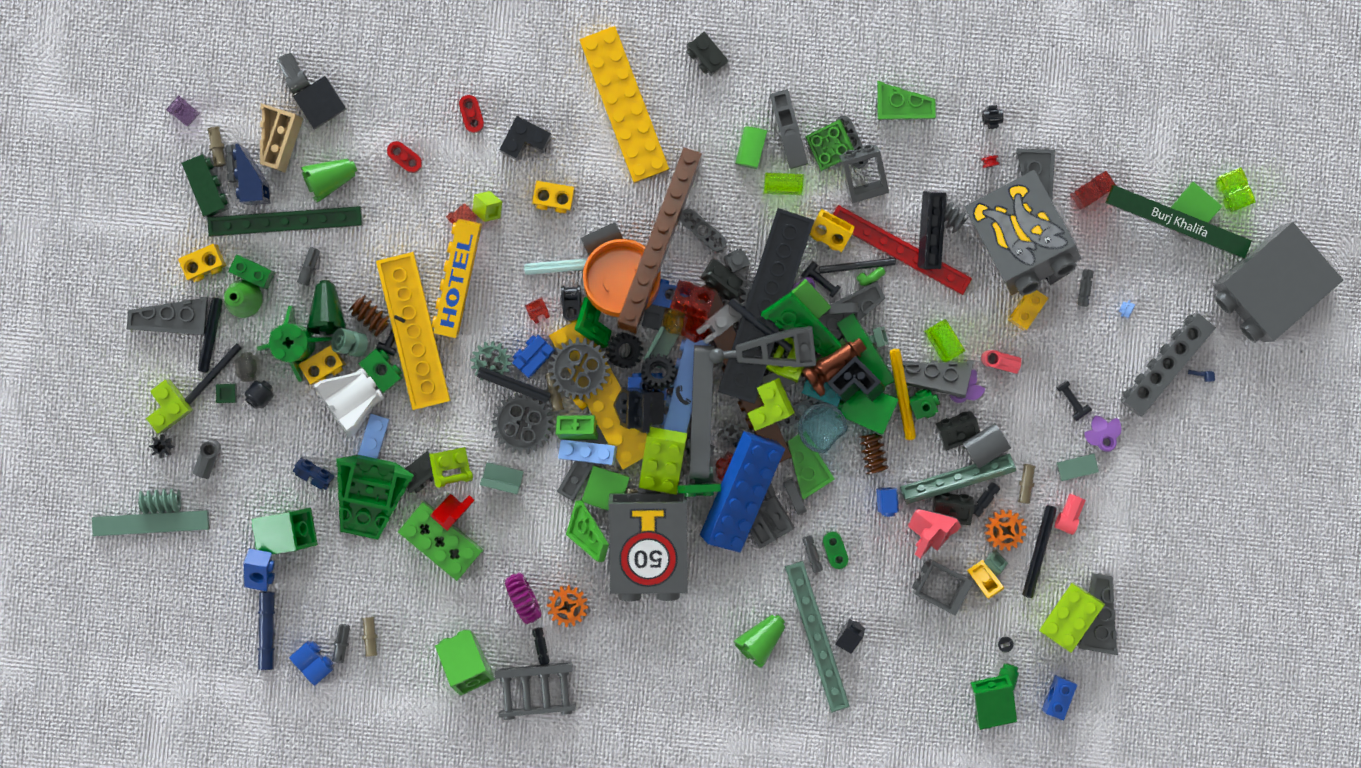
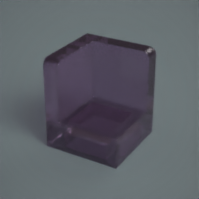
M179 95L166 109L185 126H189L200 114L197 109Z

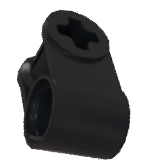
M581 285L577 287L561 286L562 313L568 322L578 320ZM568 309H576L577 315L574 318L567 317L566 312Z

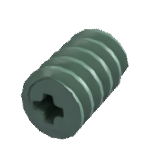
M173 488L170 489L169 494H167L166 489H163L161 495L158 489L155 490L154 495L151 494L150 490H147L146 496H144L143 491H139L138 505L144 515L149 514V512L156 514L157 511L159 513H164L165 511L167 513L172 511L179 512L181 509L182 501L179 489L177 494H175Z

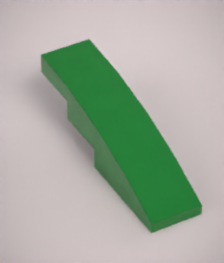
M851 314L838 322L837 325L847 342L851 341L853 343L860 338L867 348L858 359L885 387L893 383V375L855 314Z

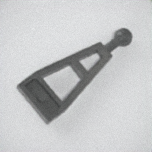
M812 326L791 328L736 345V350L723 351L720 348H714L711 350L709 357L713 363H721L724 359L737 358V362L787 367L816 365L813 329ZM791 336L794 337L796 359L768 357V343ZM761 346L762 357L746 356L742 353L744 350Z

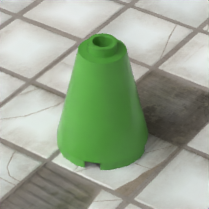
M347 158L301 167V170L303 171L302 175L308 190L314 193L315 197L313 199L317 203L355 177L357 168L355 163Z
M237 280L226 289L224 303L232 315L248 318L255 315L263 303V294L257 285L246 280Z
M770 615L733 642L736 643L735 646L747 659L755 660L753 664L762 668L786 628L784 626L785 621L779 615Z

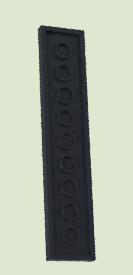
M777 208L745 309L776 333H778L779 327L770 319L766 320L763 318L761 313L792 291L814 223V219ZM742 316L731 350H736V345L767 335ZM775 342L767 344L768 357L771 355ZM761 346L742 351L743 355L762 357ZM728 358L718 392L755 404L758 395L757 388L761 386L767 365L737 362V358Z

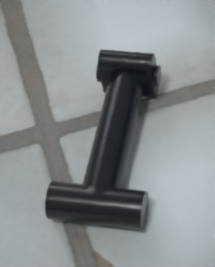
M812 261L800 276L802 278L811 276L830 292L829 296L833 298L841 287L839 285L835 287L815 270L819 265Z
M395 315L394 319L399 320L403 323H405L406 321L405 319L397 315ZM391 329L385 344L379 341L376 348L379 350L383 349L387 354L394 357L397 350L392 348L395 341L393 329Z
M1067 380L1056 388L1059 392L1062 391L1076 410L1072 417L1077 422L1091 412L1092 409L1088 404L1084 407L1081 406L1068 387L1070 383Z

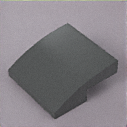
M776 495L762 502L750 530L760 549L795 528Z

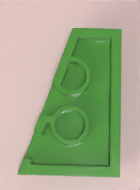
M877 81V120L936 118L934 98Z
M804 431L787 441L802 500L835 480Z
M578 500L575 502L566 535L597 562H604L609 543L583 501Z

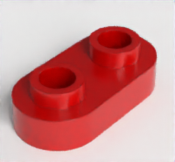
M465 95L459 101L464 125L469 132L478 133L484 127L479 102L473 95ZM468 102L473 103V106L470 109L466 108V104ZM474 120L478 121V125L476 127L471 126V123Z
M394 141L388 145V156L406 171L415 173L421 169L422 159L403 143ZM397 148L401 150V153L399 155L394 154V151ZM411 160L416 161V165L413 167L409 164Z

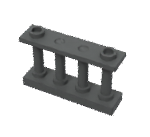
M572 662L497 668L495 670V679H500L502 682L505 710L499 711L498 716L503 717L504 720L515 719V716L553 712H561L562 715L572 714V711L576 710V704H570L567 679L569 672L573 671ZM557 673L560 676L562 705L551 706L548 677H550V674ZM538 675V678L541 679L543 707L531 708L529 685L531 676ZM512 677H519V680L522 682L524 708L512 709L510 688Z

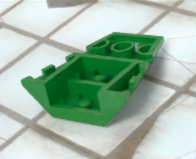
M357 454L337 458L340 532L378 540L391 514L397 507L401 496H403L406 487L412 480L413 474L395 462Z

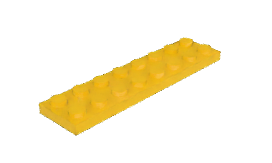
M613 26L579 39L633 183L669 170L616 27Z
M414 252L377 260L376 264L412 410L451 401ZM395 315L405 319V323L394 319Z
M577 320L549 335L555 348L562 350L561 343L563 342L567 346L569 345V339L573 343H576V338H579L580 343L583 342L586 337L574 330ZM573 351L570 354V359L578 361L580 353ZM587 353L584 355L580 366H575L574 368L577 370L573 378L574 382L579 372H584L582 366L588 357ZM594 359L589 360L587 363L589 370H594L598 366L597 361ZM567 368V370L569 371V373H570V375H571V374H572L571 369ZM610 368L606 370L610 376L604 377L608 383H601L603 390L597 388V395L591 392L590 399L586 395H583V399L592 415H595L597 424L608 444L617 446L616 459L623 470L643 459L647 433H642L637 429H627L620 425V420L613 404L621 391V386ZM584 376L579 379L580 387L588 386L589 379Z

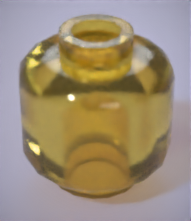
M672 309L664 316L663 324L668 333L682 335L690 330L692 318L688 311Z

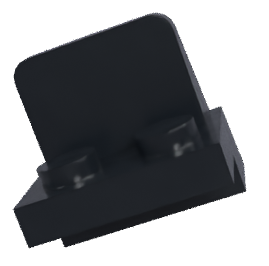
M621 387V391L613 404L621 426L646 433L650 432L651 425L663 423V392Z

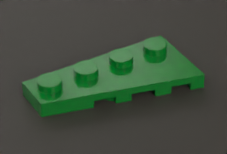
M790 292L761 313L763 318L766 320L770 319L780 329L788 330L812 326L814 349L824 357L841 348V343L793 292Z

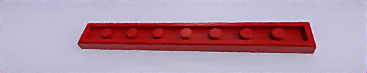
M840 205L837 206L833 215L855 226L852 233L853 236L953 291L964 295L972 280L971 277L942 262L941 269L919 268L918 248Z

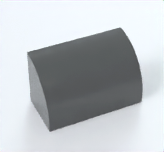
M616 222L581 237L589 256L601 244L615 239H623Z
M996 423L963 442L970 459L978 468L1011 449L1007 439Z

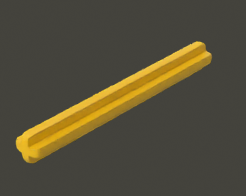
M892 349L889 354L897 397L899 399L905 439L913 440L916 437L901 352L900 349Z

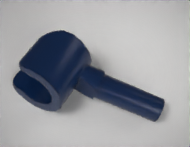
M1188 369V374L1204 376V382L1215 381V373L1213 371Z

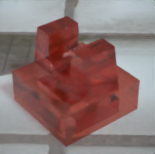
M542 297L525 305L529 317L536 324L539 323L538 316L543 314L546 319L550 317Z

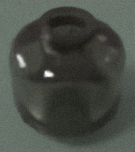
M251 352L241 353V356L235 359L236 377L240 378L243 382L255 381L261 374L260 359L252 355Z

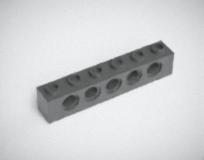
M1199 313L1189 314L1183 321L1184 326L1181 329H1177L1171 335L1172 340L1169 344L1165 343L1160 348L1159 356L1156 359L1153 358L1146 367L1148 369L1144 374L1140 373L1134 380L1136 382L1134 386L1127 388L1122 394L1124 398L1120 402L1137 416H1143L1216 329ZM1190 329L1195 333L1192 340L1187 335ZM1177 344H1180L1183 348L1180 354L1175 351ZM1166 358L1170 361L1168 369L1163 366V361ZM1153 373H1156L1158 376V381L1155 384L1151 381ZM1140 388H1144L1146 391L1144 398H1140L1138 395Z

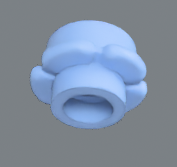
M1131 300L1127 303L1123 302L1119 310L1122 313L1121 317H1130L1135 307Z

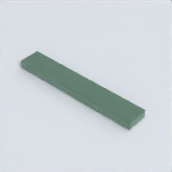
M1009 453L996 457L980 468L973 464L900 486L905 503L908 505L1016 472V466Z
M208 510L92 517L93 536L209 529Z

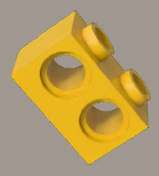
M536 180L532 203L536 205V209L547 210L549 207L555 208L557 213L566 214L567 211L572 209L575 188ZM542 191L548 192V200H539V194ZM564 194L568 196V202L562 205L558 203V197Z
M821 208L813 223L810 236L816 241L827 244L832 250L842 252L855 226ZM818 225L825 226L826 230L820 229ZM835 234H840L843 239L837 238Z
M211 244L178 258L186 279L194 281V283L205 279L204 275L209 273L212 275L223 271L222 268L226 266L216 244ZM211 255H214L216 258V262L214 265L210 266L208 264V258ZM193 263L198 265V270L195 273H192L190 270V266Z
M1038 290L1024 295L1007 320L1021 330H1027L1049 298Z
M330 345L300 363L299 367L309 384L314 385L321 380H326V377L330 374H333V376L343 371L342 367L346 364L341 355L334 352ZM330 356L336 359V364L333 367L327 364V359ZM313 366H317L320 371L316 377L311 374Z

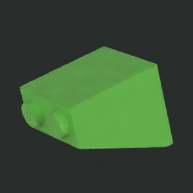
M470 629L462 630L457 633V636L445 638L439 642L440 644L435 645L450 687L462 696L496 680L475 634Z

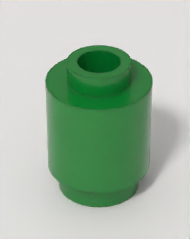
M1004 663L1003 667L1000 668L998 676L1008 674L1013 690H1015L1019 676V667Z

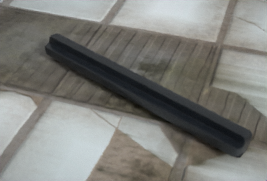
M1047 505L1045 508L1022 593L1024 597L1033 598L1057 510L1054 506Z

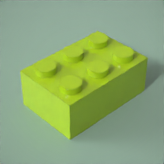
M650 427V432H648L638 488L677 495V485H679L687 433Z
M1072 582L1039 631L1072 653L1105 606V603Z

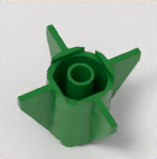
M291 305L288 306L284 324L273 329L269 337V344L258 346L257 351L270 349L276 359L289 362L298 382H303V372L299 364L312 355L316 343L331 341L332 337L314 338L313 333L308 332L306 327L297 325L294 306Z

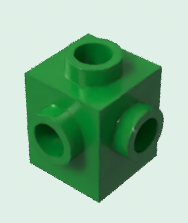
M923 389L916 392V395L909 397L910 405L917 420L924 417L931 418L939 412L938 405H940L937 394L933 395L932 391Z

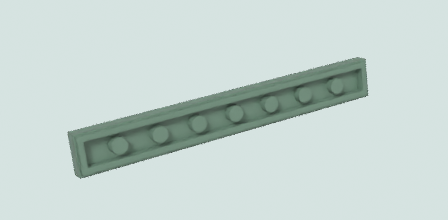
M800 561L787 565L785 569L830 710L835 712L848 708L850 706L804 562Z

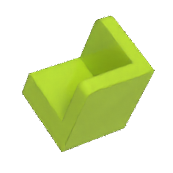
M491 191L474 194L472 211L480 219L487 222L501 218L502 201Z

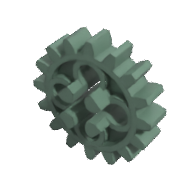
M492 341L491 345L484 342L483 348L478 345L479 351H473L472 353L475 355V358L470 359V361L475 362L471 369H477L474 375L477 376L480 367L489 365L487 361L480 360V355L485 354L487 358L491 359L494 350L499 351V356L495 357L494 361L502 363L503 369L498 370L495 365H491L490 370L505 375L504 372H510L507 366L512 365V362H508V359L512 356L506 355L508 348L502 350V344L499 343L495 346V341Z

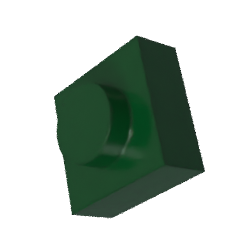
M216 384V403H237V384Z

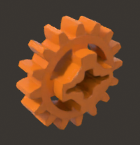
M1000 509V514L993 512L994 518H987L990 524L984 525L988 528V531H985L984 534L990 536L987 538V541H993L992 546L994 548L999 545V550L1001 551L1004 547H1006L1007 551L1011 550V546L1018 548L1016 543H1023L1021 536H1026L1022 530L1027 527L1021 525L1024 519H1017L1019 514L1014 513L1012 515V510L1009 509L1007 513L1003 509ZM1008 517L1004 522L998 521L1001 518ZM999 525L1007 527V529L1012 535L1008 533H1003L1004 531L1001 527H999ZM1015 525H1017V533H1015ZM993 527L996 528L997 534L995 536L993 534ZM1007 538L1012 539L1010 542L1002 543Z
M568 585L567 589L564 590L563 586H560V592L554 590L555 596H549L548 598L552 601V603H547V607H551L548 614L554 615L551 619L552 621L559 620V626L562 622L565 623V627H568L569 623L575 626L576 620L582 622L581 615H587L583 610L589 608L588 605L584 604L588 599L582 598L584 592L578 593V587L571 590V586ZM567 593L573 594V595H575L577 598H576V599L570 598ZM560 596L561 603L555 606L556 599ZM566 601L568 604H574L569 611L567 608H562ZM581 605L580 612L575 616V608ZM559 613L567 615V618L561 617Z

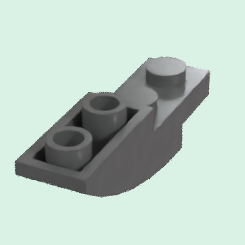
M788 89L770 94L789 168L793 169L808 165Z

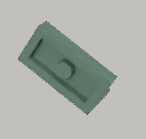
M661 326L643 360L646 358L650 359V355L656 357L657 354H660L661 357H663V354L668 357L679 335Z
M488 462L486 463L480 485L518 494L524 472Z

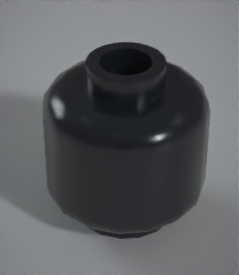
M265 380L262 382L254 381L245 391V401L255 409L264 408L274 396L271 391L273 387Z

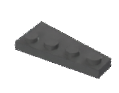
M1016 148L1021 176L1035 170L1052 200L1055 150Z
M876 281L832 303L858 302L859 312L822 315L818 320L836 339H839L843 333L837 325L838 322L851 314H855L858 321H860L885 299V296Z
M208 297L128 310L126 329L205 335Z
M967 360V362H902L907 386L966 398L974 360Z
M1092 573L1089 593L1105 603V606L1080 640L1079 648L1118 655L1113 577Z

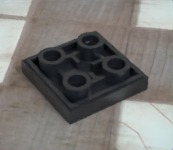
M326 76L293 96L314 130L347 109Z

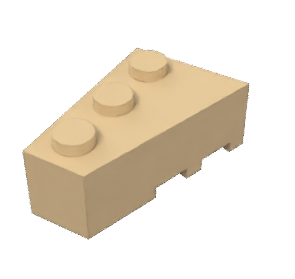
M261 103L262 121H260V127L262 128V138L260 139V164L285 173L303 118Z

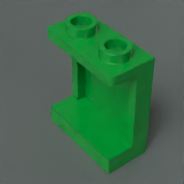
M1008 674L970 682L976 707L975 718L980 730L1017 722L1013 685Z

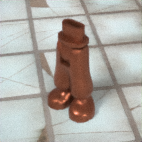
M860 338L853 343L850 341L834 353L816 361V365L802 370V373L816 393L822 397L825 395L824 383H828L855 356L860 358L861 353L867 348Z

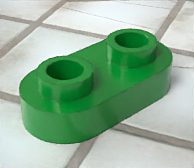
M834 531L826 533L823 537V545L829 563L835 569L846 567L848 555L841 536ZM831 538L836 539V543L834 545H830L829 540ZM841 556L842 562L837 563L835 561L836 557Z

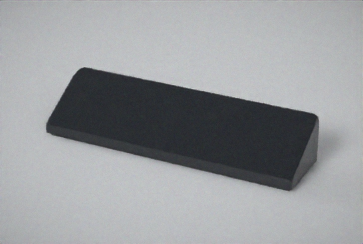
M923 191L918 254L919 268L941 269L946 192Z

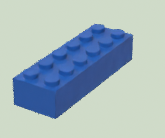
M743 431L722 480L721 492H717L700 532V536L707 544L741 553L785 451V448L776 440Z

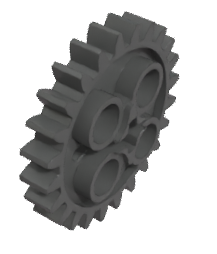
M576 338V343L569 339V345L566 346L562 342L563 349L555 348L558 354H551L555 360L548 362L553 366L548 372L554 375L549 379L556 380L553 387L560 386L558 392L565 391L564 397L572 394V400H574L576 395H579V399L583 400V395H586L590 399L591 392L597 395V388L603 390L601 383H608L604 377L610 376L606 370L610 369L611 366L605 365L609 358H603L606 352H599L600 345L595 348L593 347V340L590 344H587L586 338H584L582 343H580L579 338ZM573 351L580 353L578 361L570 359V354ZM587 353L588 357L582 366L584 372H579L575 383L572 385L571 381L577 372L574 368L575 366H580L584 355ZM591 359L596 360L598 363L597 368L594 370H589L587 367V363ZM565 368H569L572 371L568 379H564L561 375L562 370ZM584 376L589 379L588 386L580 387L579 379Z
M515 393V399L509 395V402L501 400L503 407L496 406L499 413H493L497 420L491 421V423L496 424L492 431H498L494 438H501L498 444L506 443L505 450L512 447V453L519 449V455H522L524 449L527 454H530V448L536 452V445L544 447L542 440L549 441L546 434H552L548 427L554 426V424L549 423L553 416L547 415L551 409H544L547 403L539 404V400H533L531 397L527 398L526 395H522V398H520L518 393ZM514 406H519L522 410L519 417L513 416L511 412ZM529 407V412L525 419V423L528 425L522 428L520 438L517 440L516 436L520 428L518 420L521 421L523 419L525 409ZM532 412H537L540 415L539 422H531L530 414ZM508 424L515 426L516 430L513 435H509L505 431ZM526 430L533 432V440L527 441L524 439L523 435Z

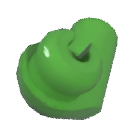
M878 267L868 276L865 273L859 274L856 280L861 286H866L879 280L886 272L884 268Z

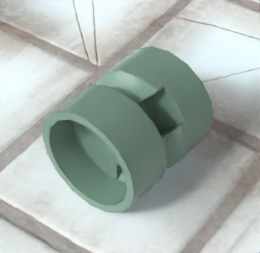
M338 328L331 339V348L334 352L348 354L353 357L363 356L368 346L366 334L344 328Z

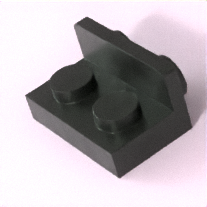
M705 31L692 42L687 43L688 50L686 52L693 60L696 58L699 61L700 65L698 66L704 74L708 73L712 76L729 62Z
M715 258L710 260L700 277L708 287L714 288L720 293L722 298L729 301L739 296L738 290L743 283L742 279Z
M972 411L961 412L957 416L945 418L936 423L946 451L963 445V442L980 432L977 419Z
M428 451L405 468L413 474V478L407 486L409 493L413 491L418 493L425 487L423 483L427 480L431 482L434 480L430 453Z
M949 492L935 496L933 512L955 517L961 525L971 526L975 506L974 499L967 494L957 495L950 494Z

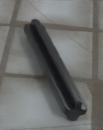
M213 297L211 300L198 364L199 372L207 373L209 371L223 302L221 298Z
M480 367L477 377L545 403L550 399L551 393L485 367Z

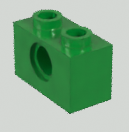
M237 254L228 271L264 289L269 288L276 273Z
M375 349L358 364L373 379L377 387L383 393H386L403 379L400 375L402 371L396 364L392 365L388 361L390 357L383 349L381 351ZM381 364L387 367V372L384 375L378 373V367Z

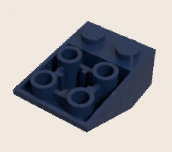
M236 143V149H233V158L237 161V168L234 169L235 179L238 180V188H236L237 199L246 205L271 204L267 180L247 148Z

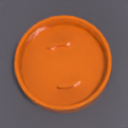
M615 239L601 244L590 254L583 270V284L589 301L599 311L613 317L620 316L646 248L644 245L633 240ZM660 272L646 309L654 302L658 295L661 280Z

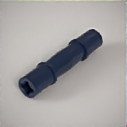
M270 591L259 592L258 670L274 669L273 614H275V592Z

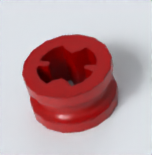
M998 155L982 158L981 161L984 162L983 168L1000 165V162L997 161Z

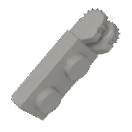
M726 303L696 331L698 334H701L706 329H711L712 333L703 340L707 344L721 335L739 320L742 315Z

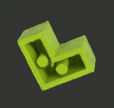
M780 378L757 388L764 405L747 414L755 431L795 413Z
M164 380L150 390V393L161 407L146 419L157 434L164 433L193 411V408L185 401V398L171 380Z

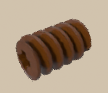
M364 295L350 307L348 312L353 310L351 316L355 317L358 315L357 321L361 322L364 320L363 326L367 327L370 325L369 332L375 331L374 336L378 337L389 326L390 323L387 322L389 316L387 315L382 318L384 311L382 310L377 313L378 306L376 305L371 308L372 301L370 300L365 303L366 295Z
M874 433L859 436L858 438L864 439L860 446L866 447L861 453L867 454L862 460L869 462L864 466V468L870 469L866 474L879 473L888 469V465L882 464L887 461L886 457H881V455L886 453L885 450L880 449L884 446V443L878 442V440L883 438V435Z

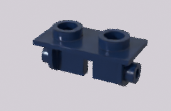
M302 457L294 465L292 471L295 473V476L306 482L312 477L313 479L310 484L320 490H327L330 485L329 483L335 477L328 470L320 468L310 460Z

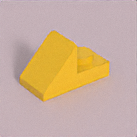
M981 560L967 570L987 599L992 598L1005 589L990 568L984 563V560Z

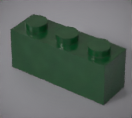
M201 154L181 163L203 217H211L229 209L227 206L229 200L225 193L222 194L220 189L222 183L218 175L215 176L212 170L215 167L210 157L208 158L206 155Z

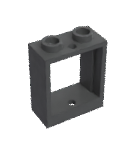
M865 145L862 149L848 150L844 154L839 155L848 197L852 203L889 193L881 152L877 145ZM875 157L880 180L854 188L849 165Z
M930 559L929 562L926 561L921 569L923 573L920 579L917 578L912 586L914 589L913 593L956 616L973 581ZM933 567L961 580L949 606L921 592Z

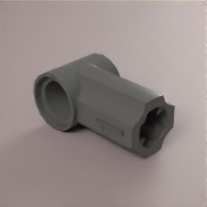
M292 53L285 54L277 59L286 77L285 81L293 94L310 86L308 78L298 66Z
M209 440L201 445L200 454L192 472L195 476L209 479L216 458L221 452V445L218 441ZM208 444L214 447L215 451L213 454L207 451Z

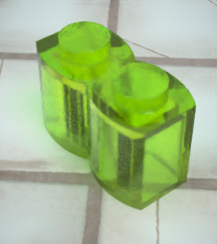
M1242 167L1216 177V187L1219 192L1223 193L1225 198L1223 199V204L1230 212L1256 203Z

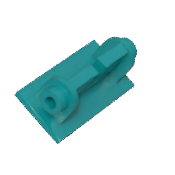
M808 379L805 380L802 390L803 394L838 407L841 398L832 390L827 382L824 383L825 395L820 397L810 385Z

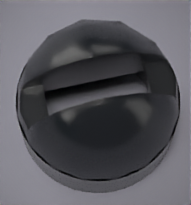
M1002 637L998 641L1000 651L1007 653L1013 649L1014 643L1011 638ZM1010 643V646L1001 648L1002 644Z

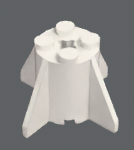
M360 368L353 374L321 380L314 385L318 390L316 394L335 416L334 418L348 438L357 432L373 406L385 399L382 393L376 389L377 385L373 379L367 375L363 368Z

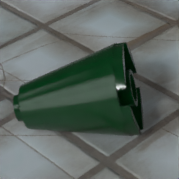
M322 280L315 287L307 331L319 335L321 331L326 332V335H332L338 328L346 329V323L335 284L331 283L330 280Z

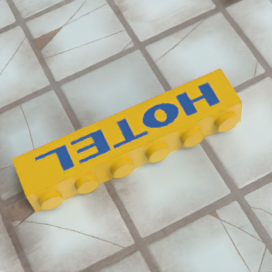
M463 219L453 223L451 234H454L453 242H449L447 253H450L449 261H445L443 269L446 275L445 279L441 280L439 290H442L441 298L438 297L435 307L438 309L437 317L434 316L432 321L433 333L452 338L459 336L482 228L480 223Z

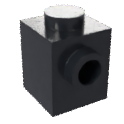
M849 619L839 632L835 645L852 654L863 639L866 628L859 622Z

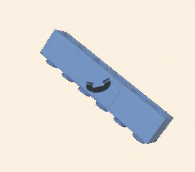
M687 336L686 340L682 339L679 350L683 351L682 357L677 358L675 368L678 370L676 379H674V384L670 385V388L674 389L672 396L668 395L665 406L669 407L667 414H664L663 423L661 424L664 425L663 429L687 432L692 412L694 345L708 346L709 343L706 344L703 340Z

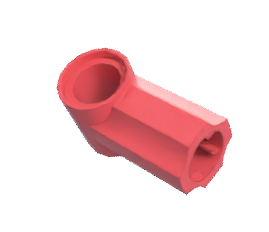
M987 350L981 355V362L986 367L1018 374L1020 370V357L996 350ZM991 353L995 356V361L992 364L988 362V355Z
M1069 494L1063 511L1057 516L1054 527L1073 535L1079 525L1078 518L1086 500Z

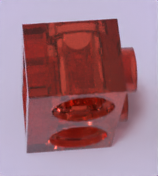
M1104 171L1070 193V195L1081 210L1110 192L1112 185L1116 184L1108 172Z
M679 280L670 308L707 320L716 292L707 287L693 285L689 281ZM680 294H686L688 297H683Z

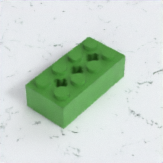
M424 501L400 528L398 533L453 579L458 581L482 553L483 549L455 525H452L448 531L430 516L435 509ZM428 524L430 526L428 528L430 533H424L422 525ZM437 537H438V538H441V537L444 538V540H443V542L445 543L444 546H443L442 544L439 545V544L437 543V542H438ZM452 549H453L454 551H455L456 549L459 550V552H458V555L460 556L459 558H458L457 556H456V557H453V556H452V554H453V552L451 551Z

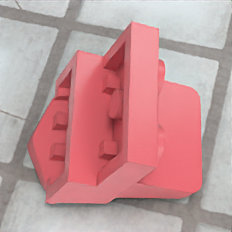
M917 509L908 524L909 528L921 537L915 545L918 547L915 555L921 559L931 546L938 551L949 536L961 528L959 520L952 516Z

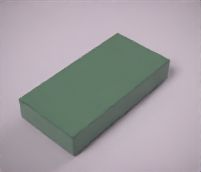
M1094 453L1056 462L1061 481L1099 472Z

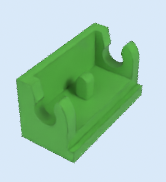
M595 415L557 416L556 435L560 440H598V433L596 432L598 424Z

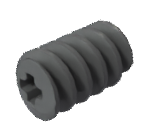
M946 196V228L948 229L953 226L952 233H955L969 217L965 218V211L959 214V206L953 209V201L947 204L948 197Z

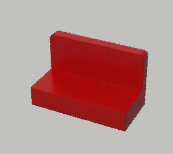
M450 494L430 516L448 531L470 507L474 499L469 495L461 503Z

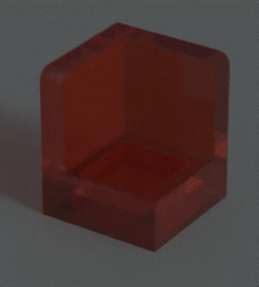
M464 203L454 213L450 212L446 218L453 224L457 223L459 219L473 222L477 216Z
M699 310L685 314L680 335L694 343L705 339L708 336L709 328L701 334H698L696 330L705 323L709 316Z

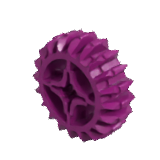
M520 572L509 576L505 580V587L520 619L525 624L537 621V619L541 618L542 613L527 579Z

